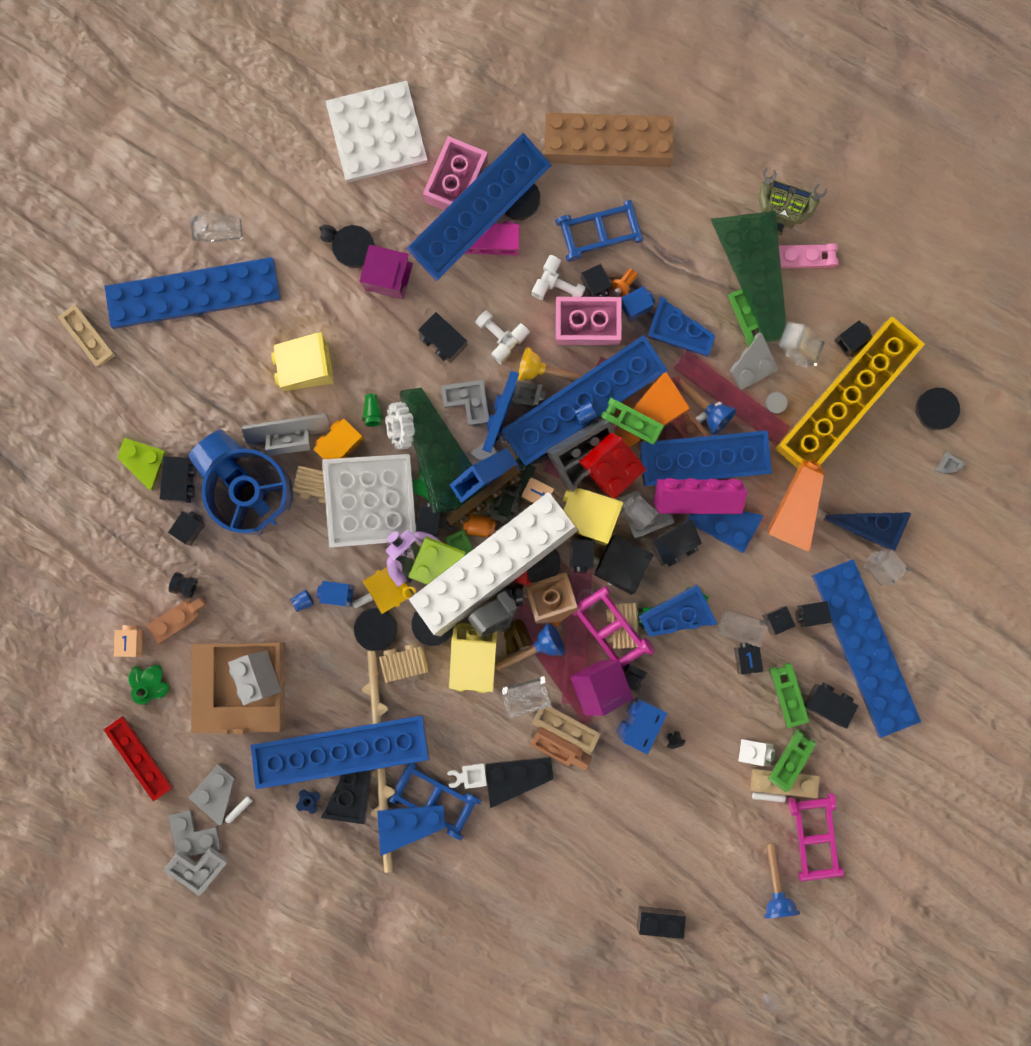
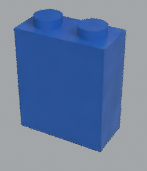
M505 448L472 465L453 481L450 486L460 502L463 503L477 495L511 467L518 465L508 448Z

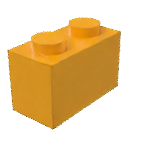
M343 418L341 421L337 420L330 427L331 431L326 436H321L315 442L316 447L313 450L323 459L347 458L364 438Z

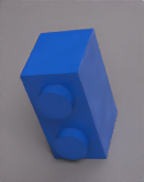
M322 581V586L319 585L317 589V598L320 599L319 603L352 607L354 585Z

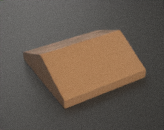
M567 572L532 583L530 587L526 586L536 624L560 622L578 610Z

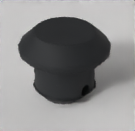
M330 225L319 227L321 240L326 243L332 242L333 236L337 233L336 228Z
M675 731L674 736L672 733L667 735L669 741L668 748L675 749L684 746L686 740L681 738L680 732Z

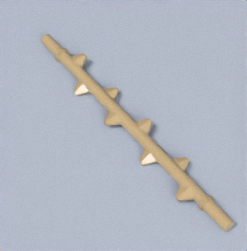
M368 651L369 673L367 675H369V683L362 688V692L371 696L372 724L381 723V716L389 709L388 706L380 703L376 651ZM385 768L372 771V776L377 778L379 806L371 811V816L377 819V811L388 809L387 799L395 794V790L386 785ZM392 851L383 855L384 873L393 872Z

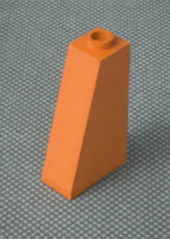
M667 372L658 378L633 408L641 414L661 423L664 427L691 410ZM619 426L614 430L615 434L621 437L630 449L643 441V439Z
M802 460L768 527L769 535L808 552L811 548L824 477L823 468H821L819 463L809 460V462Z

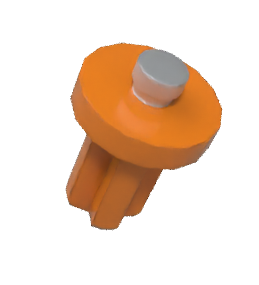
M628 269L620 280L614 279L612 281V290L617 296L624 297L631 292L629 286L638 277L637 272L633 269Z

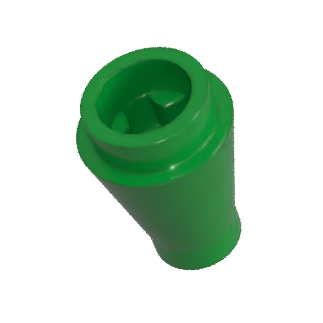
M370 393L364 395L362 421H364L367 427L381 425L383 415L377 394Z

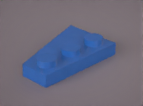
M661 296L647 338L708 357L715 335L695 320L693 321L683 314V311L677 307L675 308Z
M745 511L742 514H690L686 522L692 519L697 529L744 553L764 515Z
M698 585L683 591L638 616L650 637L673 633L678 630L695 629L700 626L717 625Z
M444 805L378 810L380 856L446 827Z

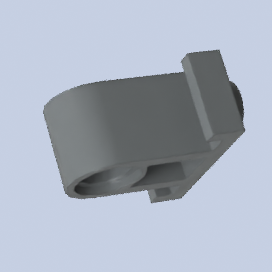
M505 591L497 595V600L477 609L469 616V622L481 638L487 637L498 630L502 633L509 629L517 607L513 598L509 597Z

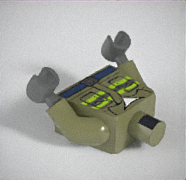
M767 168L763 170L765 181L761 184L758 200L761 211L765 213V220L773 223L770 232L774 235L782 236L785 227L793 228L795 224H802L813 215L820 203L819 198L826 195L827 187L824 193L818 194L816 189L820 184H817L814 188V196H811L812 192L776 181L777 173L775 169L771 177H766Z

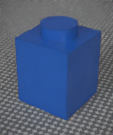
M642 286L622 297L621 307L628 320L632 321L652 310L655 299L651 291H646L645 287Z

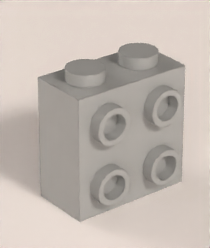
M267 650L248 654L228 662L230 676L235 681L237 696L243 705L282 692Z

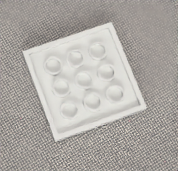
M407 81L325 101L346 183L428 163Z
M410 454L322 460L329 548L389 543L388 536L393 532H398L402 535L405 531L409 530L415 533L416 524Z

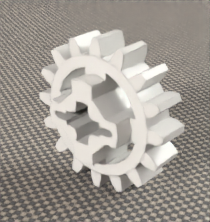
M402 402L391 403L389 410H387L388 416L385 418L387 435L389 439L392 438V444H395V448H398V450L411 447V442H413L412 436L415 434L413 416L411 413H408L409 408Z

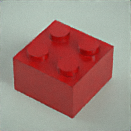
M612 432L579 461L601 490L613 499L647 470L625 441Z

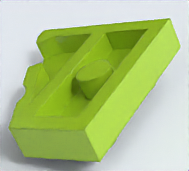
M124 438L117 458L147 489L154 491L163 465V456H166L167 452Z
M425 536L408 577L428 585L462 559L465 552Z

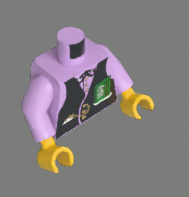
M407 530L402 535L398 532H393L388 536V542L391 544L386 549V553L389 556L387 559L388 574L397 587L402 588V595L408 600L409 598L405 594L406 590L412 589L414 594H416V590L408 586L406 582L410 584L414 580L408 576L425 536L439 541L432 534L418 531L412 533Z

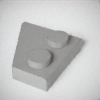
M762 333L755 335L753 343L748 349L746 348L743 351L739 361L735 362L730 369L739 390L778 370Z
M219 763L189 796V799L220 826L225 820V812L229 805L230 794L236 777Z

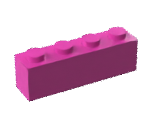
M504 221L503 224L494 223L464 254L519 255V224H515L513 221Z
M658 479L653 502L659 514H742L747 490L742 481L737 479Z

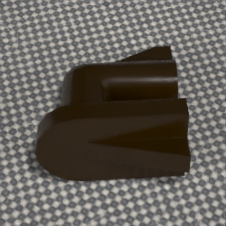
M521 619L514 620L511 628L504 632L507 655L519 651V648L533 644L527 627Z

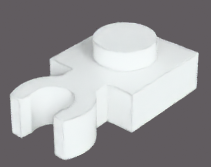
M484 763L462 766L463 772L461 773L457 770L447 772V775H455L457 777L456 782L449 783L451 788H455L463 782L465 789L487 786Z

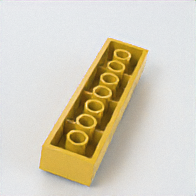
M891 316L881 325L873 337L868 340L775 447V450L797 469L802 460L807 462L812 460L821 465L925 343Z

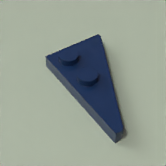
M911 513L825 515L823 520L893 552L897 548Z

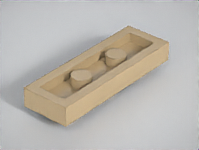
M72 305L58 316L59 320L97 368H100L115 356L114 352L77 305Z
M545 703L541 704L532 722L535 726L544 728L589 755L592 753L600 737V733Z
M752 768L751 791L818 798L820 778L818 775L799 773L790 791L784 792L768 780L773 770Z

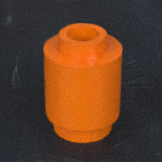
M471 514L469 516L470 520L463 526V530H467V535L487 538V536L494 534L495 520L490 519L491 517Z

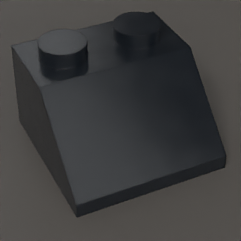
M692 519L649 543L661 566L667 564L668 567L679 562V556L685 553L687 556H690L699 551L697 546L702 544Z

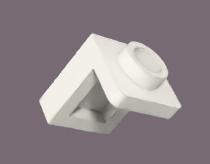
M741 739L738 761L760 766H771V762L775 758L774 745Z

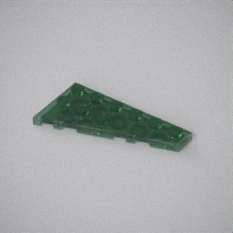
M776 211L710 219L766 343L788 340Z
M422 387L401 390L399 393L401 402L405 403V406L409 408L408 413H411L413 416V426L415 429V434L412 436L413 444L433 514L457 510L469 500L461 503L450 484L470 468L472 464ZM491 498L486 504L493 503L495 500Z

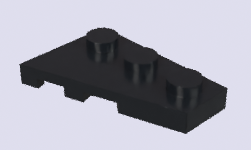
M551 757L486 763L490 808L553 780Z
M373 770L341 775L339 783L332 793L321 818L365 824Z

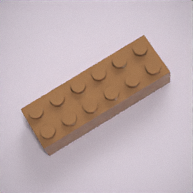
M546 113L544 157L550 164L670 167L673 159L674 116Z

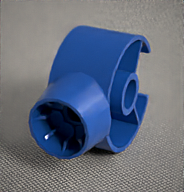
M219 429L209 434L188 455L203 478L202 499L205 509L210 517L221 527L245 535L263 534L262 530L271 523L277 526L278 523L275 519L286 510L291 509L293 487L285 469L264 453L244 449L224 430ZM248 457L266 459L277 469L282 482L264 486L260 481L250 477L236 461ZM219 477L229 488L231 500L238 505L231 525L222 518L216 507L215 487ZM253 484L255 494L251 500L244 502L242 490L245 486ZM283 490L281 507L256 529L241 530L248 509H254L260 517H263L271 510L265 502L267 493Z

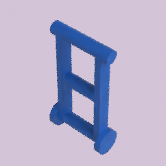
M632 200L625 201L624 206L574 219H572L571 215H564L555 220L556 226H561L569 252L566 255L567 262L582 258V253L631 240H635V243L643 241ZM626 212L632 234L608 239L602 218ZM594 220L600 242L576 248L570 226Z
M415 763L407 764L394 789L395 794L388 801L393 804H397L399 801L408 807H420L402 797L401 794L412 774L422 778L435 786L425 806L436 805L443 790L466 802L455 825L445 820L446 828H448L446 833L455 839L462 840L464 836L461 834V831L475 804L480 805L482 800L468 792L466 795H463L415 769L417 766Z

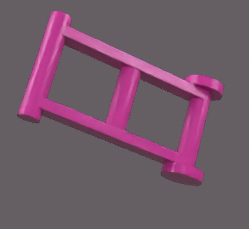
M604 586L577 604L578 610L572 615L580 617L611 658L610 660H619L621 666L624 667L645 653L648 655L655 653L651 642L647 638L641 639L609 597L610 590L607 586ZM603 599L617 620L598 631L584 610ZM624 627L638 648L619 658L604 638Z
M828 793L827 798L799 802H795L794 798H788L790 814L795 816L802 868V872L798 873L799 881L843 877V868H839L832 818V811H836L834 794ZM825 807L828 834L804 836L800 810ZM829 843L832 869L808 872L805 845Z

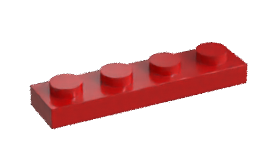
M124 716L103 729L153 802L173 788Z

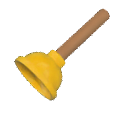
M527 347L521 359L518 380H530L535 378L537 374H547L576 381L583 375L547 366L546 363L541 362V358L536 352Z

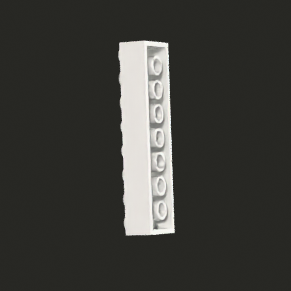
M548 492L409 600L433 635L442 636L579 530L556 499Z

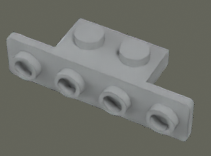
M319 414L242 426V433L246 444L266 442L265 450L267 456L310 450V435L328 433L331 431L328 415Z

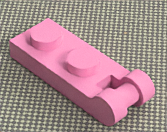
M838 244L778 246V269L838 267L839 259L836 258ZM822 253H827L828 259H822Z

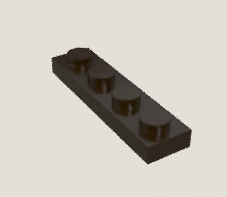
M514 465L448 516L446 520L451 526H462L470 520L469 515L474 511L476 513L482 511L487 506V501L491 498L495 500L504 493L503 489L508 485L512 487L521 480L520 476L524 471L520 466Z

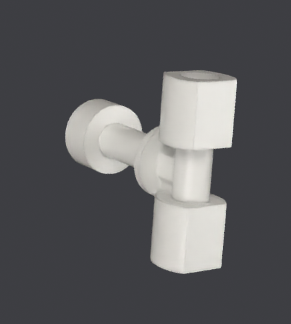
M549 255L543 267L544 273L541 279H537L531 295L539 300H543L548 288L553 290L555 286L572 294V297H582L586 286L578 283L577 287L558 279L559 274L556 272L561 264V260L553 255Z
M485 310L475 323L481 329L484 327L488 328L499 339L497 341L499 346L491 353V356L501 365L511 354L510 350L516 344L520 345L530 335V331L520 323L512 332L509 330L503 332L491 321L493 316Z

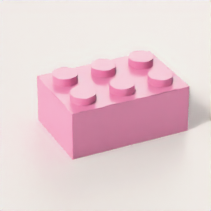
M448 136L423 192L424 202L445 210L485 170L488 163V152Z
M556 297L555 345H620L621 297Z

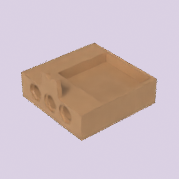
M285 643L192 644L191 733L244 734L248 732H281L285 730ZM267 650L282 692L243 705L237 696L235 681L230 676L228 662L248 654Z

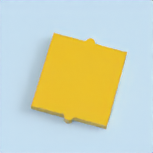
M387 567L381 571L377 570L374 575L362 581L381 614L393 607H399L400 603L407 600L402 595V588L397 587L389 576ZM407 589L405 594L408 598H410L413 595L410 592V590Z

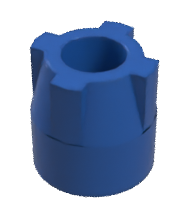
M590 402L574 411L580 424L597 418Z
M307 590L298 593L290 599L296 612L314 605L313 599Z

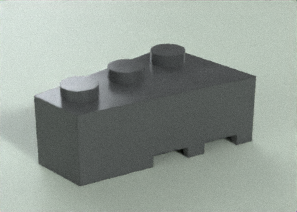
M600 418L546 450L564 486L573 492L577 488V484L588 475V472L579 461L611 432L615 434L609 421Z

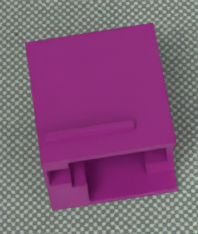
M369 245L359 281L364 290L404 300L413 263L407 261L409 254Z
M600 660L570 676L584 715L605 716L633 699L619 660Z

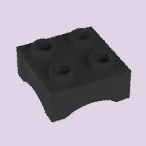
M615 534L611 537L593 575L632 595L636 593L654 554L629 543L624 538Z

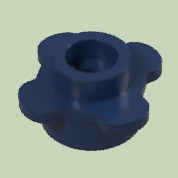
M305 789L301 790L296 809L298 811H309L310 814L316 813L320 794L318 792H307Z

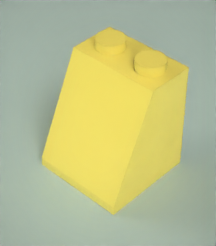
M322 332L274 345L275 352H272L271 355L273 364L277 365L278 373L274 374L275 382L283 391L334 383L329 345Z
M576 488L573 492L566 490L562 502L566 503L564 511L579 530L574 535L606 546L609 543L623 502L581 488Z
M457 623L454 626L451 641L449 689H455L456 691L474 690L479 693L493 692L498 631L481 638L471 623Z

